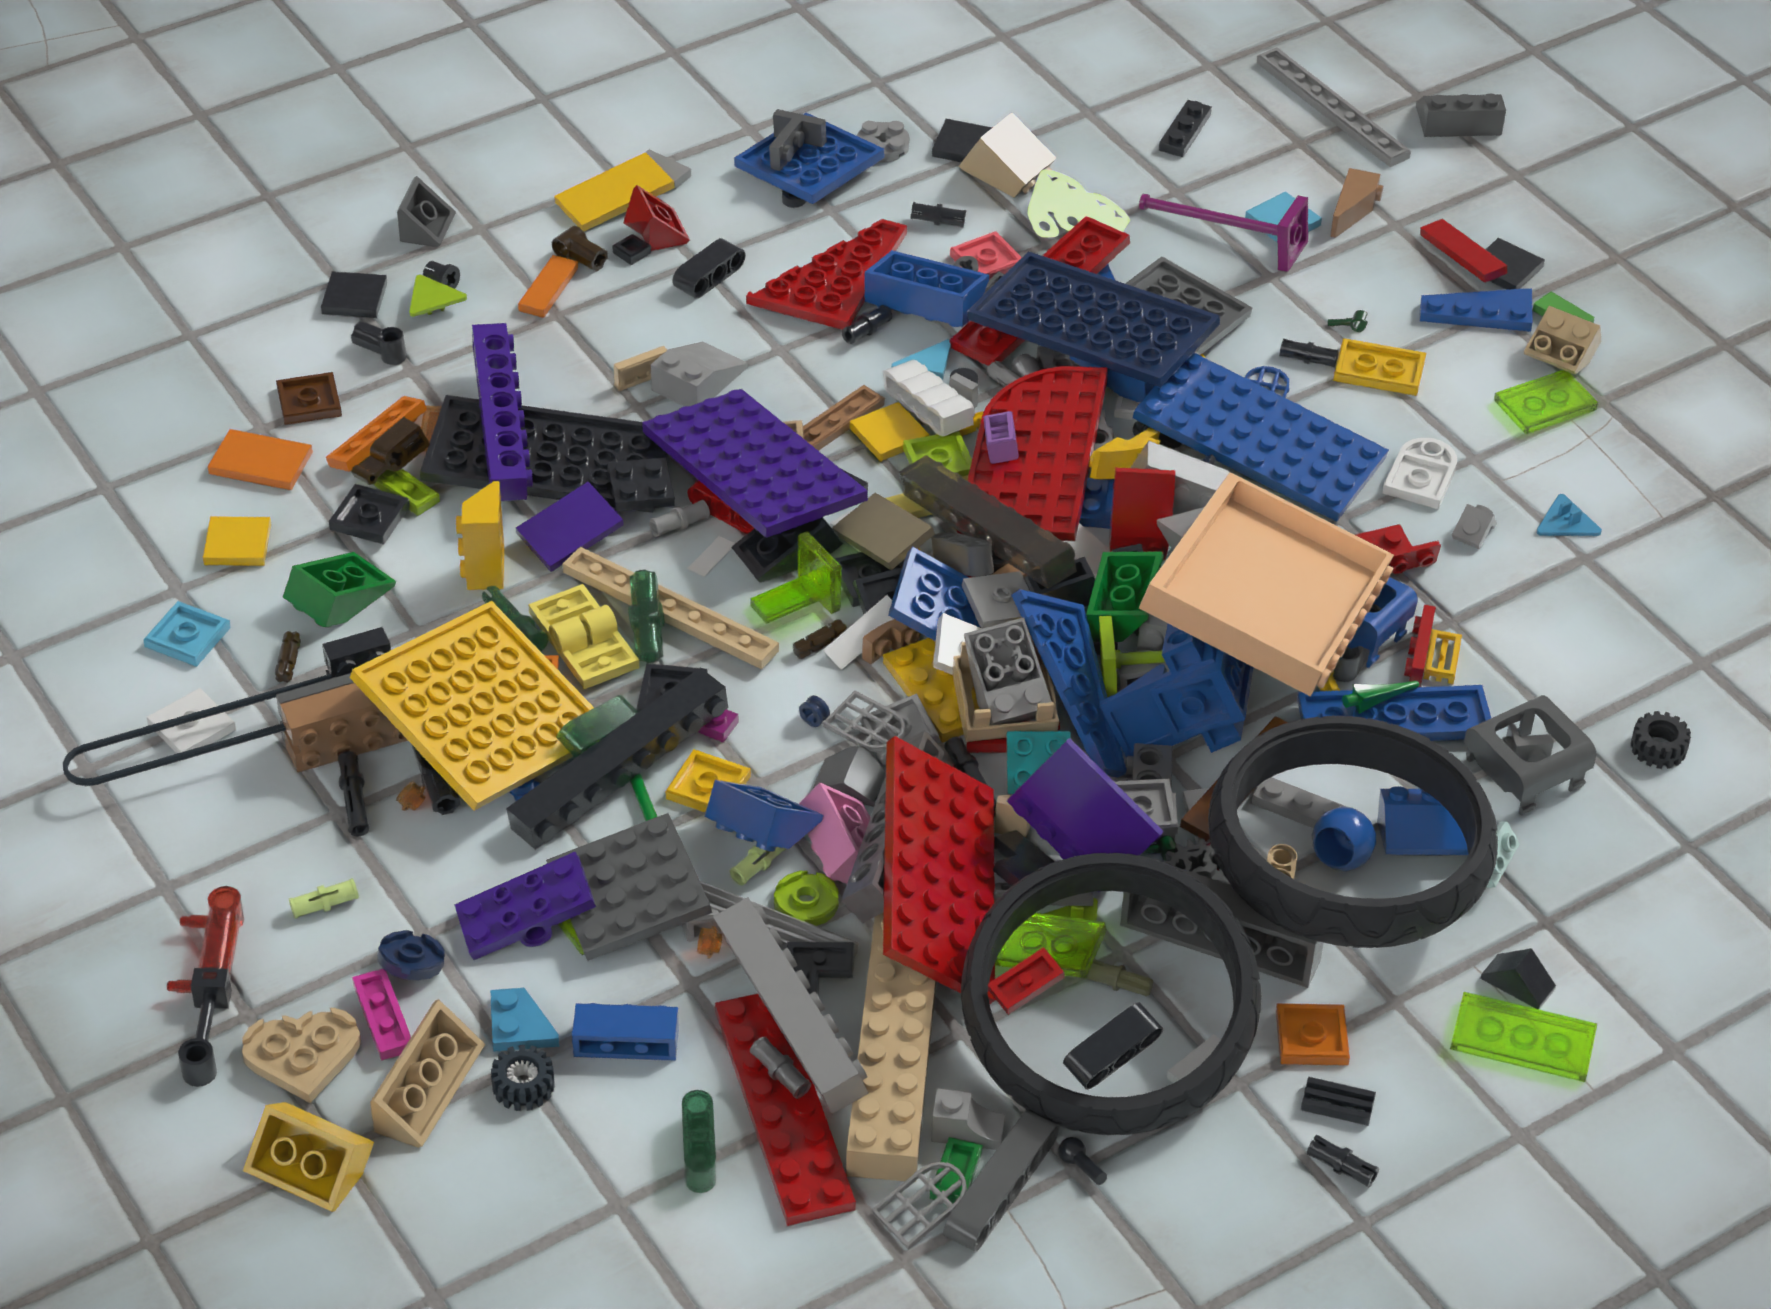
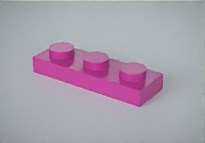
M379 969L352 977L355 992L381 1061L400 1056L411 1039V1035L387 972L384 969Z

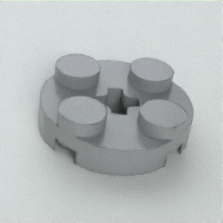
M866 121L862 124V129L857 134L858 137L884 148L885 158L879 162L895 161L898 159L899 154L904 152L905 155L909 150L910 137L904 129V124L900 121Z

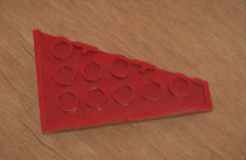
M880 219L873 223L871 227L860 230L858 236L848 242L842 240L829 247L825 252L813 256L812 262L803 267L797 265L780 274L778 278L769 280L765 283L763 289L754 294L749 291L746 295V304L842 330L851 325L865 302V271L891 250L897 251L907 234V225Z

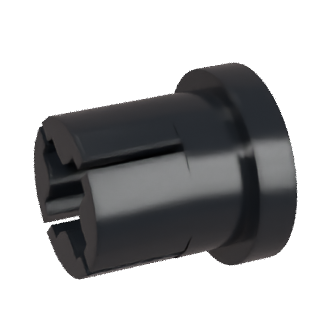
M429 261L426 264L423 276L454 289L457 287L460 280V270L457 266L452 264L444 265L435 261Z

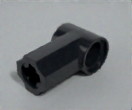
M359 321L354 326L353 333L351 334L352 343L381 354V359L384 363L397 365L407 358L404 335L401 329L397 327L381 329Z

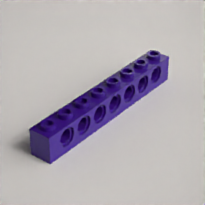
M506 323L472 325V348L489 484L493 481L500 482L501 501L527 500V487H532L533 482L532 470H526V467H530L529 449L523 450V447H527L526 430H521L525 426L524 411L518 410V408H522L521 391H515V389H519L518 372H513V370H517L516 353H510L514 351L513 334H508Z

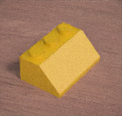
M493 481L462 503V515L456 516V532L463 536V538H458L459 556H464L465 559L460 560L461 578H466L467 590L504 589L505 546L500 482Z
M289 1103L265 1105L243 1171L333 1212L336 1211L363 1175L374 1141Z

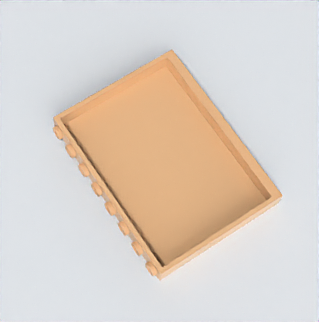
M1230 472L1150 582L1139 609L1311 697L1317 686L1324 687L1330 673L1333 672L1349 642L1352 641L1357 629L1370 611L1375 599L1378 598L1384 584L1387 583L1394 569L1389 566L1394 555Z

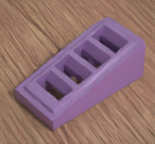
M1008 411L984 416L986 444L990 462L994 464L1018 459L1019 454L1012 412Z

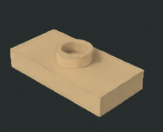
M661 346L613 364L614 386L618 391H622L651 380V364L665 353L667 349Z

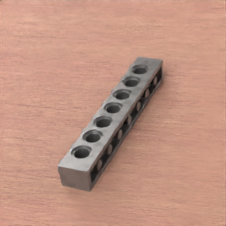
M925 730L906 740L907 743L942 761L945 752ZM886 776L842 897L846 908L851 913H854L862 923L884 912Z

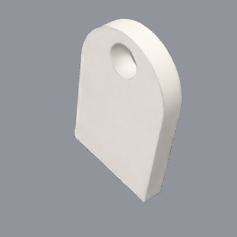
M1416 438L1406 442L1401 447L1389 472L1382 494L1439 509L1456 471L1457 455L1455 451L1445 442L1434 438ZM1426 451H1434L1436 452V454H1431Z

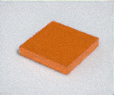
M1276 1004L1280 1064L1349 1065L1350 1055L1344 1005Z

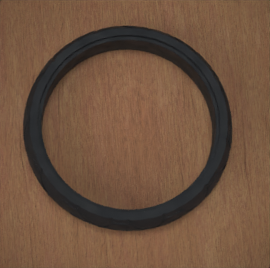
M1323 716L1322 718L1312 717L1296 720L1272 728L1245 745L1229 761L1215 785L1209 804L1208 825L1211 847L1215 851L1214 856L1221 871L1236 893L1243 900L1245 899L1246 903L1256 912L1276 925L1282 926L1284 929L1300 936L1303 935L1306 938L1327 944L1345 947L1353 946V948H1382L1409 944L1432 936L1453 924L1473 907L1486 889L1496 865L1498 854L1496 819L1491 804L1480 783H1477L1476 777L1457 757L1436 742L1430 741L1429 738L1398 725L1387 724L1384 721L1353 716ZM1322 764L1365 767L1401 778L1424 790L1439 801L1460 827L1467 844L1468 857L1450 877L1422 892L1381 899L1342 896L1298 882L1273 867L1254 849L1240 825L1237 809L1244 798L1255 787L1272 776L1287 770Z
M1093 853L1056 861L1034 871L1011 886L1004 895L996 900L976 929L967 951L962 971L961 1002L964 1023L968 1035L971 1036L970 1041L990 1077L1007 1095H1011L1012 1099L1026 1110L1028 1109L1053 1121L1061 1127L1088 1134L1130 1135L1163 1128L1185 1119L1188 1115L1195 1113L1213 1100L1237 1073L1252 1046L1261 1010V985L1258 981L1260 976L1250 941L1238 919L1234 918L1233 912L1216 893L1201 881L1182 870H1177L1174 866L1151 858L1122 853ZM1096 891H1117L1143 895L1173 907L1193 921L1209 937L1223 959L1229 974L1233 992V1013L1221 1041L1199 1067L1177 1082L1156 1091L1128 1097H1102L1078 1093L1045 1079L1028 1067L1011 1050L1002 1037L990 1008L988 983L998 954L1013 932L1037 911L1054 902L1074 895Z

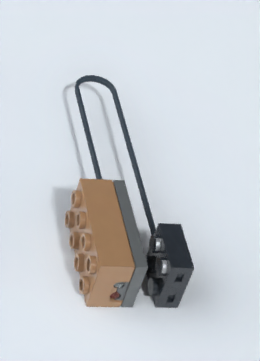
M383 627L323 643L324 662L328 668L326 675L73 748L65 756L63 761L64 775L70 782L76 785H98L278 732L282 733V739L297 773L338 761V756L346 751H352L356 755L408 741L349 678L352 669L391 651L390 641ZM272 698L277 699L278 712L282 719L278 725L93 778H79L72 775L68 770L70 761L81 753Z

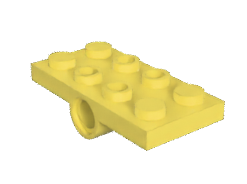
M584 584L528 604L529 614L583 689L639 668V659L618 632L617 622L611 608L608 605L599 606Z

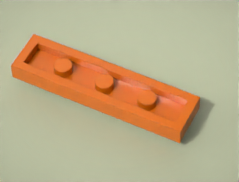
M402 396L326 456L329 467L350 472L355 465H359L370 456V448L374 441L399 420L405 417L415 422L427 410L424 400Z

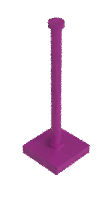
M1144 193L1139 200V209L1141 210L1150 208L1277 236L1278 270L1288 272L1308 243V197L1298 195L1278 225L1150 198L1149 194Z

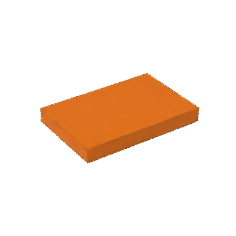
M229 429L208 465V473L292 490L313 453L312 445Z

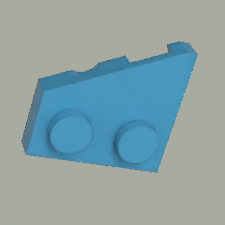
M524 987L490 990L493 1052L507 1051V1048L512 1046L514 1050H519V1045H525V1049H530L531 1045L537 1048L559 1047V1034Z

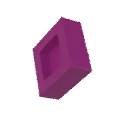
M726 709L720 716L715 717L701 727L698 733L724 743L739 723V716L737 713Z

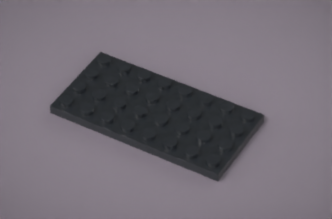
M445 395L430 440V446L427 449L420 470V481L483 489L489 485L479 399ZM523 405L522 408H518V410L524 411L525 426L521 430H526L527 447H523V450L529 449L530 467H526V470H532L533 486L527 487V496L560 500L589 482L608 504L615 508L607 473L608 462L666 458L667 461L668 453L643 433L642 422ZM654 508L638 509L635 511L653 513Z

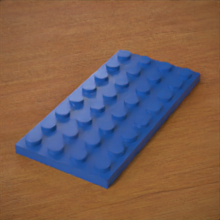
M1193 353L1161 388L1155 386L1135 408L1132 417L1206 456L1212 454L1216 461L1336 522L1384 462L1389 449L1344 428L1197 353Z

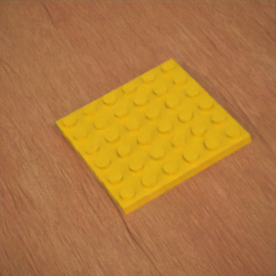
M493 601L352 669L349 677L473 811L587 750L614 730L604 717Z

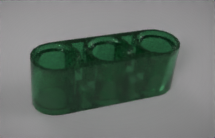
M618 695L569 721L561 728L556 738L576 758L637 714L638 711L622 695Z
M692 1090L682 1098L685 1184L689 1190L696 1193H704L711 1190L716 1184L713 1099L706 1091Z

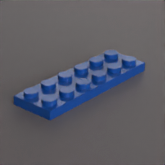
M1483 685L1418 687L1385 700L1360 714L1355 706L1345 708L1342 703V697L1352 694L1353 690L1313 692L1311 697L1303 692H1298L1297 697L1301 719L1322 718L1323 716L1369 718L1404 727L1429 738L1430 741L1464 740L1467 729L1491 719Z

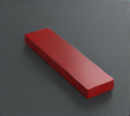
M1443 218L1420 227V236L1484 283L1507 274V265Z

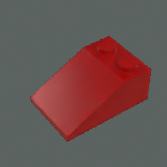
M1115 467L1109 552L1113 549L1141 544L1143 552H1163V560L1168 559L1170 545L1157 526V520L1173 516L1176 470Z

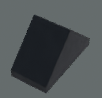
M1532 948L1497 954L1480 977L1485 982L1537 1010L1543 1006L1556 988L1554 981Z

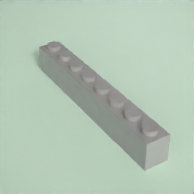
M749 897L713 916L724 939L830 1112L834 1114L869 1094L863 1083V1080L868 1078L865 1070L858 1059L853 1062L850 1060L849 1057L853 1055V1052L843 1036L839 1039L836 1038L835 1034L839 1032L830 1014L824 1017L821 1014V1011L825 1010L816 992L808 993L807 989L811 988L803 971H794L793 968L797 966V963L788 948L783 951L781 950L780 946L784 943L775 927L767 928L766 925L770 923V920L762 906L760 905L755 908Z

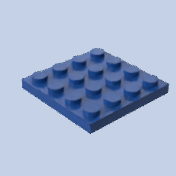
M807 112L803 114V115L815 117V116H813V115H811V114H809V113H807ZM826 122L827 142L825 145L818 147L803 144L781 171L771 169L769 146L776 139L774 133L734 157V166L806 202L814 204L885 158L884 148Z

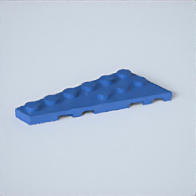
M1019 589L1011 594L1021 617L1025 619L1032 640L1089 758L1108 776L1121 777L1126 774V766L1121 747L1099 706L1100 701L1108 697L1084 605Z

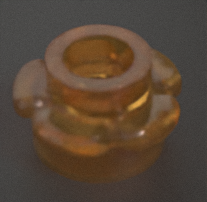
M414 781L407 784L396 798V801L402 805L401 809L403 811L409 808L413 811L416 810L426 798L423 794L425 787L423 785L418 786Z
M712 926L711 929L702 927L699 933L697 953L707 955V959H710L713 953H719L721 949L722 934L717 933L715 926Z

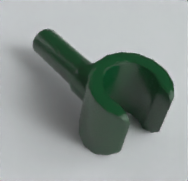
M1357 310L1352 318L1328 319V326H1350L1355 332H1362L1368 324V321H1364L1368 313L1364 310Z
M1164 836L1158 840L1157 844L1150 845L1142 854L1160 853L1163 860L1167 861L1166 853L1168 851L1175 853L1176 842L1172 837Z

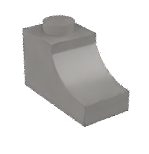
M937 1088L932 1116L931 1142L947 1144L948 1138L952 1137L983 1145V1148L997 1150L1002 1143L1005 1114L993 1112L980 1106L971 1097L972 1093Z

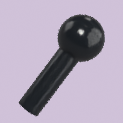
M1068 1137L1062 1140L1058 1147V1155L1062 1161L1068 1164H1076L1097 1185H1101L1107 1180V1174L1086 1155V1147L1080 1139Z

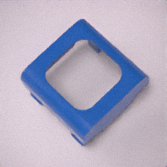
M1390 577L1387 583L1384 584L1378 598L1374 601V604L1378 605L1381 610L1366 614L1361 626L1357 629L1352 641L1347 646L1351 649L1362 646L1370 650L1366 663L1367 668H1370L1380 658V655H1378L1379 647L1395 632L1394 642L1396 643L1407 634L1408 630L1405 629L1407 621L1414 616L1418 603L1416 592L1411 587Z

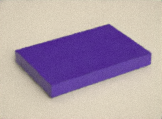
M587 482L515 529L516 534L547 569L552 572L562 566L578 548H590L624 526V522L598 491Z

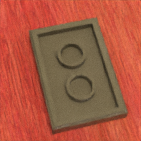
M876 492L868 498V501L861 503L832 527L840 539L890 570L894 569L905 559L907 552L912 546L918 549L935 535L931 525Z

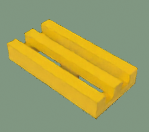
M1432 629L1423 679L1429 680L1430 676H1434L1437 682H1441L1442 678L1448 679V684H1454L1462 639L1461 634ZM1436 638H1441L1442 645L1438 668H1433L1432 661ZM1452 640L1455 642L1450 670H1444L1448 641Z

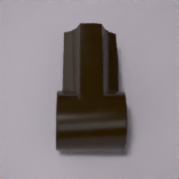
M578 226L570 227L551 242L552 249L557 256L567 259L571 257L595 271L602 269L605 261L608 259V251L589 241L584 231Z

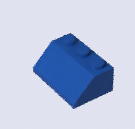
M715 780L704 817L716 822L715 827L727 832L736 831L735 837L749 842H754L755 840L757 841L756 847L775 852L776 847L790 849L822 822L824 815L763 787Z
M1401 786L1380 789L1377 824L1386 854L1468 855L1467 844L1460 827L1449 811L1434 797L1422 789H1406Z

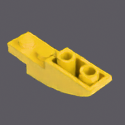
M1148 428L1130 440L1117 437L1093 451L1089 461V467L1092 468L1090 478L1114 479L1115 467L1131 468L1148 441L1160 444L1158 440L1160 432Z

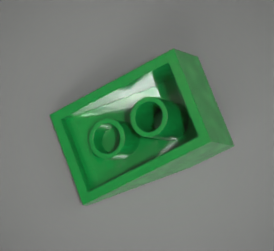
M350 552L292 566L283 598L293 604L296 610L304 612L313 618L316 624L326 628L349 621L395 587L396 581L355 552Z

